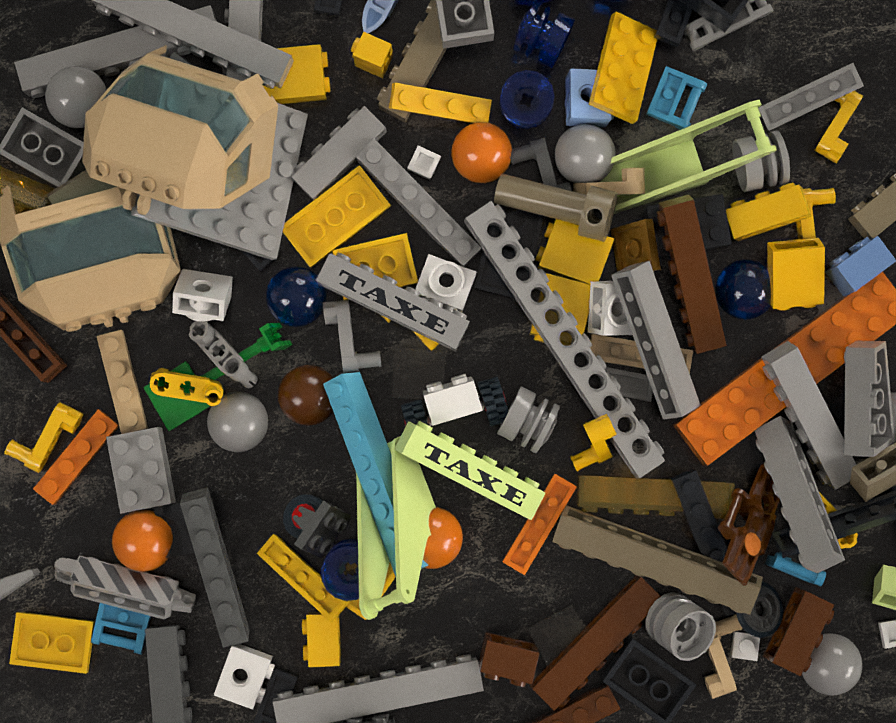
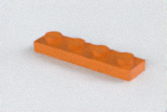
M98 409L33 490L49 503L55 505L107 442L106 437L112 436L119 427V424Z
M554 473L544 490L545 495L533 519L526 520L504 557L503 563L523 575L526 574L577 486Z

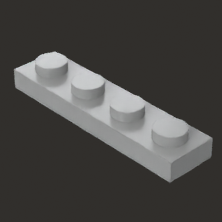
M851 63L758 109L768 131L864 85L854 63Z

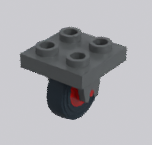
M299 495L287 504L283 515V523L288 533L292 537L297 538L294 543L297 547L315 556L324 558L332 550L338 535L346 529L351 515L313 495Z

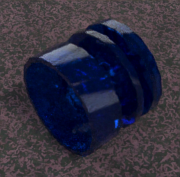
M536 1L532 8L526 12L520 23L513 50L519 53L526 43L528 47L525 56L529 57L535 48L539 49L537 62L552 69L568 39L575 19L560 12L552 22L549 20L551 8L547 7L543 15L540 16L538 14L542 3Z
M529 70L516 72L507 79L502 87L500 108L507 122L517 128L529 129L539 126L547 119L553 108L555 97L553 87L548 79L538 72ZM522 96H526L527 99L532 98L530 107L527 108L525 104H520Z
M344 539L335 544L328 552L321 569L322 582L326 590L335 598L344 601L359 599L358 539ZM348 563L350 565L354 563L357 565L355 571L353 569L349 571L346 569Z

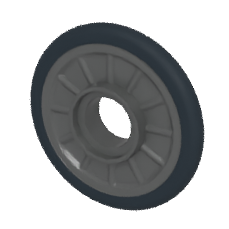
M762 581L761 589L751 614L736 612L740 625L747 633L754 637L764 638L774 634L780 627L783 619V604L777 591L771 585ZM758 602L763 606V614L761 616L756 612V604Z

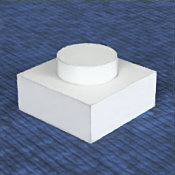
M417 146L407 170L431 180L441 156L421 146Z
M896 619L878 622L883 648L896 647Z
M733 632L730 657L757 661L760 638L746 632Z

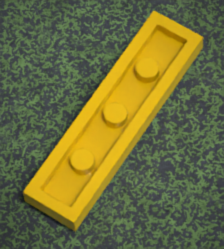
M392 83L389 109L469 123H488L492 100Z
M273 534L257 552L267 564L330 622H333L348 605L349 601L276 534Z

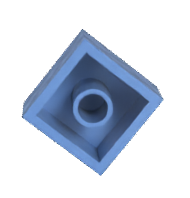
M867 236L849 248L850 254L845 252L829 263L831 268L825 273L840 293L846 296L856 292L896 262V259L878 236L869 239Z

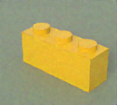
M789 183L779 187L780 191L770 194V191L755 195V200L749 202L739 200L730 204L731 208L726 209V214L733 238L740 241L812 217L803 188L800 185L795 186L794 183Z

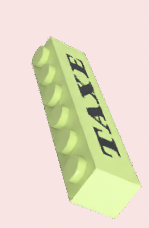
M408 421L394 450L530 520L533 519L545 495V492L538 489L539 483L527 477L524 481L518 479L519 473L506 466L503 470L495 467L497 461L486 455H483L482 459L474 456L476 450L463 443L460 448L453 445L455 439L442 432L439 436L432 434L433 428L421 421H418L417 425Z

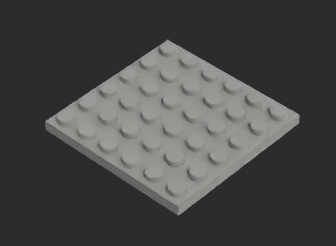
M165 73L163 74L156 107L207 123L224 151L227 152L249 123V120L232 94ZM277 103L278 113L270 178L224 207L217 209H182L151 198V206L148 213L142 215L137 212V201L140 197V194H137L136 204L132 208L131 215L270 260L277 259L294 181L292 176L295 174L294 168L297 166L308 114ZM247 147L227 169L225 192L243 181Z

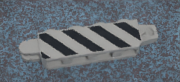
M79 556L78 560L59 558L58 560L56 559L54 564L55 579L71 585V592L76 597L160 619L170 617L172 611L191 613L195 604L196 595L180 589L179 581L173 580L170 577H160L149 574L146 571H135L120 564L102 562L93 557Z

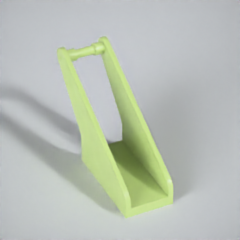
M760 100L746 103L612 157L611 163L614 166L610 173L600 182L622 181V169L645 168V194L617 195L614 214L706 185L709 180L777 151L775 145L771 146L769 138L766 137L760 121L761 115L758 109L761 106ZM746 113L757 139L755 142L758 151L703 171L693 139L703 132Z
M401 436L387 443L392 455L397 589L382 597V592L390 561L356 473L359 608L363 617L368 620L375 618L378 612L383 610V607L390 604H398L400 602L408 604L414 601L427 539L431 535L429 515L432 509L436 508L419 462L394 450Z

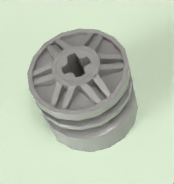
M779 131L770 132L768 137L771 146L775 145L777 151L735 169L739 185L744 192L761 189L764 177L770 187L775 186L777 182L780 185L789 182V155L784 139ZM752 136L733 141V160L758 151Z
M521 386L497 434L513 441L520 432L524 434L521 446L525 448L531 438L534 442L530 451L537 453L539 448L547 442L556 425L560 406L554 403L549 412L544 411L549 401L546 398L538 407L534 406L536 393Z
M671 592L662 595L650 607L646 617V630L652 639L678 659L690 661L705 653L712 644L716 633V623L713 616L681 593Z

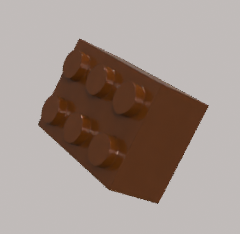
M795 587L784 609L781 625L772 635L763 657L799 676L803 672H807L812 662L810 657L814 648L817 649L822 642L823 634L821 632L825 624L828 625L834 616V610H832L834 604Z
M485 632L479 658L480 672L484 673L485 678L499 681L500 677L508 678L513 685L525 687L526 683H533L539 650L534 643Z

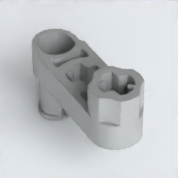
M349 300L323 302L325 325L338 324L343 372H358L362 368L382 367L380 351L357 354V351L354 349Z
M195 321L192 323L189 337L199 345L220 371L232 380L240 382L244 387L252 388L253 385L249 381L256 384V374L249 370L243 358L227 340L206 321ZM223 350L225 353L220 357L219 352Z

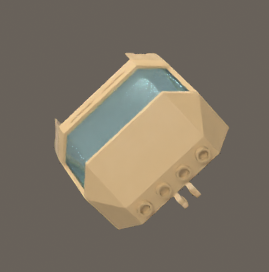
M167 45L147 53L125 69L93 107L85 113L82 162L90 178L126 189L122 200L124 209L132 210L136 204L137 194H140L137 201V212L142 215L148 213L151 206V198L182 209L222 208L270 178L278 104L273 96L269 97L262 85L264 82L258 73L244 81L161 56L166 53Z
M7 185L2 190L3 196L0 197V244L18 296V301L35 315L68 332L81 329V325L89 323L92 325L104 323L106 327L113 326L112 317L114 316L119 318L121 323H126L132 311L139 309L141 311L152 310L156 308L157 304L163 303L181 273L171 228L131 215L132 210L124 209L122 200L126 189L114 187L20 214L15 212L10 187Z

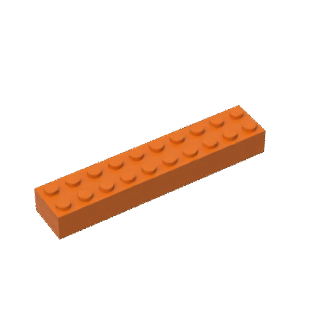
M881 272L856 292L843 296L781 344L789 341L798 347L817 384L845 363L844 353L847 346L855 341H875L896 325V289L886 275ZM762 358L703 401L699 407L673 424L674 428L703 466L711 464L786 407L784 401L781 402L773 390L776 387L774 381L769 380L762 367L765 364Z

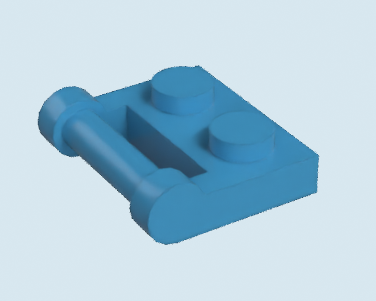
M666 66L646 115L671 124L680 130L691 126L690 119L701 92H704L707 87V83ZM687 85L692 90L679 118L674 113L683 90Z
M778 552L775 556H767L765 561L767 566L817 586H822L826 578L825 571L819 573L804 568L801 563L798 564L791 561L792 558H782Z
M100 603L91 643L97 645L104 643L134 650V653L142 655L146 643L145 629L149 627L151 616ZM106 626L137 633V638L133 640L103 633V629Z

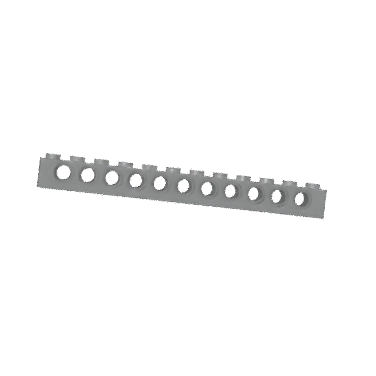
M492 201L466 217L464 223L595 419L605 414L608 415L617 434L609 438V440L634 477L641 478L665 461L662 457L665 454L662 447L657 441L652 442L648 436L650 432L648 426L642 419L638 421L633 412L636 409L628 398L624 399L619 392L621 386L613 376H608L604 370L607 368L605 362L599 355H594L590 349L592 343L586 334L583 333L581 335L575 327L578 325L577 320L571 312H565L561 306L564 303L561 296L556 290L551 291L547 285L549 282L547 275L542 269L537 270L533 264L534 256L527 247L523 249L518 241L520 239L518 232L513 226L509 227L505 222L504 218L506 215L498 204L494 206ZM490 225L498 226L501 231L500 236L497 238L489 236L487 227ZM509 246L513 248L515 257L513 259L504 258L502 255L503 247ZM518 268H525L529 272V279L526 281L519 280L516 276V270ZM533 289H538L543 293L544 298L542 302L537 303L531 299L530 294ZM551 310L557 314L558 321L556 324H550L546 321L545 314L547 311ZM562 332H568L572 336V343L569 346H565L560 342L559 337ZM577 353H581L586 357V365L582 368L574 363V357ZM591 375H597L600 378L601 385L598 389L590 387L588 380ZM606 396L612 397L615 401V407L611 411L606 410L603 406V400ZM622 417L629 421V429L626 432H621L617 426L619 419ZM636 439L641 440L644 444V449L640 454H636L632 449V444Z

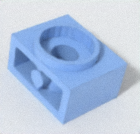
M570 69L566 75V126L591 124L606 128L611 119H614L613 115L589 105V102L581 98L582 94L590 98L597 70Z

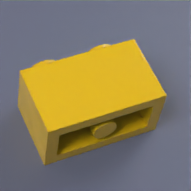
M363 32L361 38L356 37L351 48L356 67L384 78L393 58L391 43Z
M309 612L306 615V619H302V633L307 635V645H303V660L308 661V667L340 666L339 615L333 622H330L320 612Z

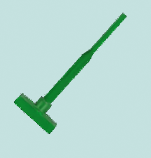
M267 323L259 328L263 336L258 338L256 343L238 353L243 358V361L246 362L262 351L267 352L270 349L272 351L285 350L293 345L290 340L282 341L280 333L276 332L282 328V325L280 323ZM187 361L170 371L195 375ZM215 367L201 377L216 380L223 376L224 373L218 367ZM159 377L158 386H164V383L168 384L165 382V377ZM185 381V385L182 383L180 387L184 388V393H190V389L193 391L195 388L191 386L190 381ZM150 384L143 387L168 431L173 430L211 407L204 402L157 395L151 390Z

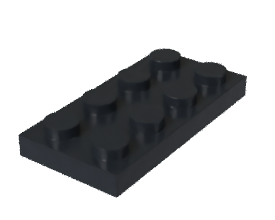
M498 204L506 215L504 220L509 227L513 226L520 236L518 241L523 249L527 247L534 256L544 216ZM490 225L488 234L493 238H497L500 236L501 231L498 226ZM506 246L502 248V255L506 259H513L515 251L513 248ZM483 251L474 289L515 299ZM518 268L516 276L519 280L526 281L529 279V272L525 268Z

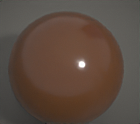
M302 365L289 371L282 379L278 389V402L286 417L297 424L305 426L317 425L327 420L333 414V409L323 384L333 379L332 375L325 369L315 365Z

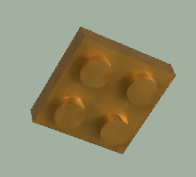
M644 219L611 229V235L614 238L613 248L617 272L630 265L650 261L653 271L661 270L653 219Z

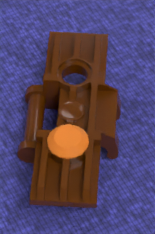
M764 464L758 470L749 495L739 488L732 491V501L724 521L720 522L718 526L726 540L731 539L722 564L743 586L747 585L758 556L765 554L775 527V511L780 501V498L773 491L772 485L774 482L771 475L766 471ZM761 499H762L763 502H764V509L762 508V505H761ZM739 512L746 520V524L743 527L736 528L734 522Z

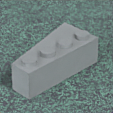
M855 341L846 347L844 353V455L874 457L895 441L886 341Z

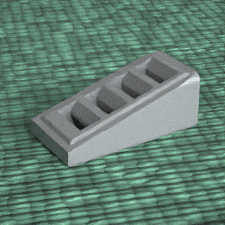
M33 568L1 578L0 601L38 576L40 573L39 569Z

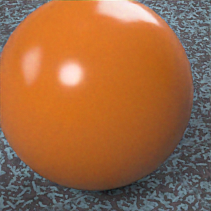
M487 122L470 124L457 134L453 142V164L464 178L472 182L487 183L494 181L501 174H504L510 165L511 142L506 133L494 124Z
M436 507L432 509L429 515L431 535L427 539L423 560L429 565L425 567L427 569H437L451 563L459 554L463 542L462 529L456 517L449 511Z
M137 510L125 515L118 522L112 536V547L117 559L127 568L141 572L157 569L169 559L166 556L171 548L173 535L168 523L156 516L154 511Z

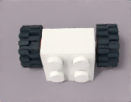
M466 374L452 377V382L442 385L441 381L426 385L427 389L422 392L429 412L428 419H426L421 399L401 405L405 426L408 421L417 425L418 421H421L426 425L430 424V426L483 411L484 408L490 426H495L503 423L508 414L507 402L498 377L477 382L482 401H480L474 380L471 376L467 377Z

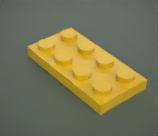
M614 12L611 15L589 105L631 124L638 120L657 39L654 38L655 29L619 12Z
M359 165L286 221L283 233L309 267L312 268L328 256L332 250L337 249L390 208L391 205Z

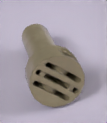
M501 174L495 191L494 203L579 225V236L605 242L613 220L618 193L591 186L587 195ZM594 209L600 210L602 219L594 215Z

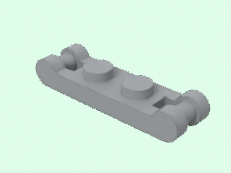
M749 0L725 33L701 17L687 24L684 35H688L691 41L690 47L693 51H696L759 18L771 14L774 10L771 4H767L766 0ZM755 2L758 9L753 11L750 3ZM703 27L706 35L700 38L697 30Z

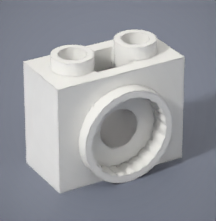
M428 254L415 290L421 293L419 297L427 301L433 298L443 303L442 308L449 312H452L453 309L463 312L477 272ZM446 274L452 276L454 280L452 286L447 288L439 283L440 277Z
M182 269L173 291L172 313L186 315L195 321H224L231 300L232 277Z
M591 281L588 333L603 336L633 335L614 281Z
M241 644L232 645L214 696L253 709L256 703L261 704L266 689L262 688L264 679L270 680L275 666L271 663L273 656ZM235 670H245L248 678L243 681L238 680L234 674Z

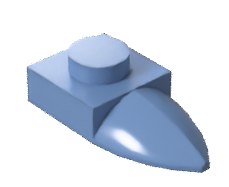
M368 0L362 17L363 31L370 33L383 24L385 19L390 17L398 0Z

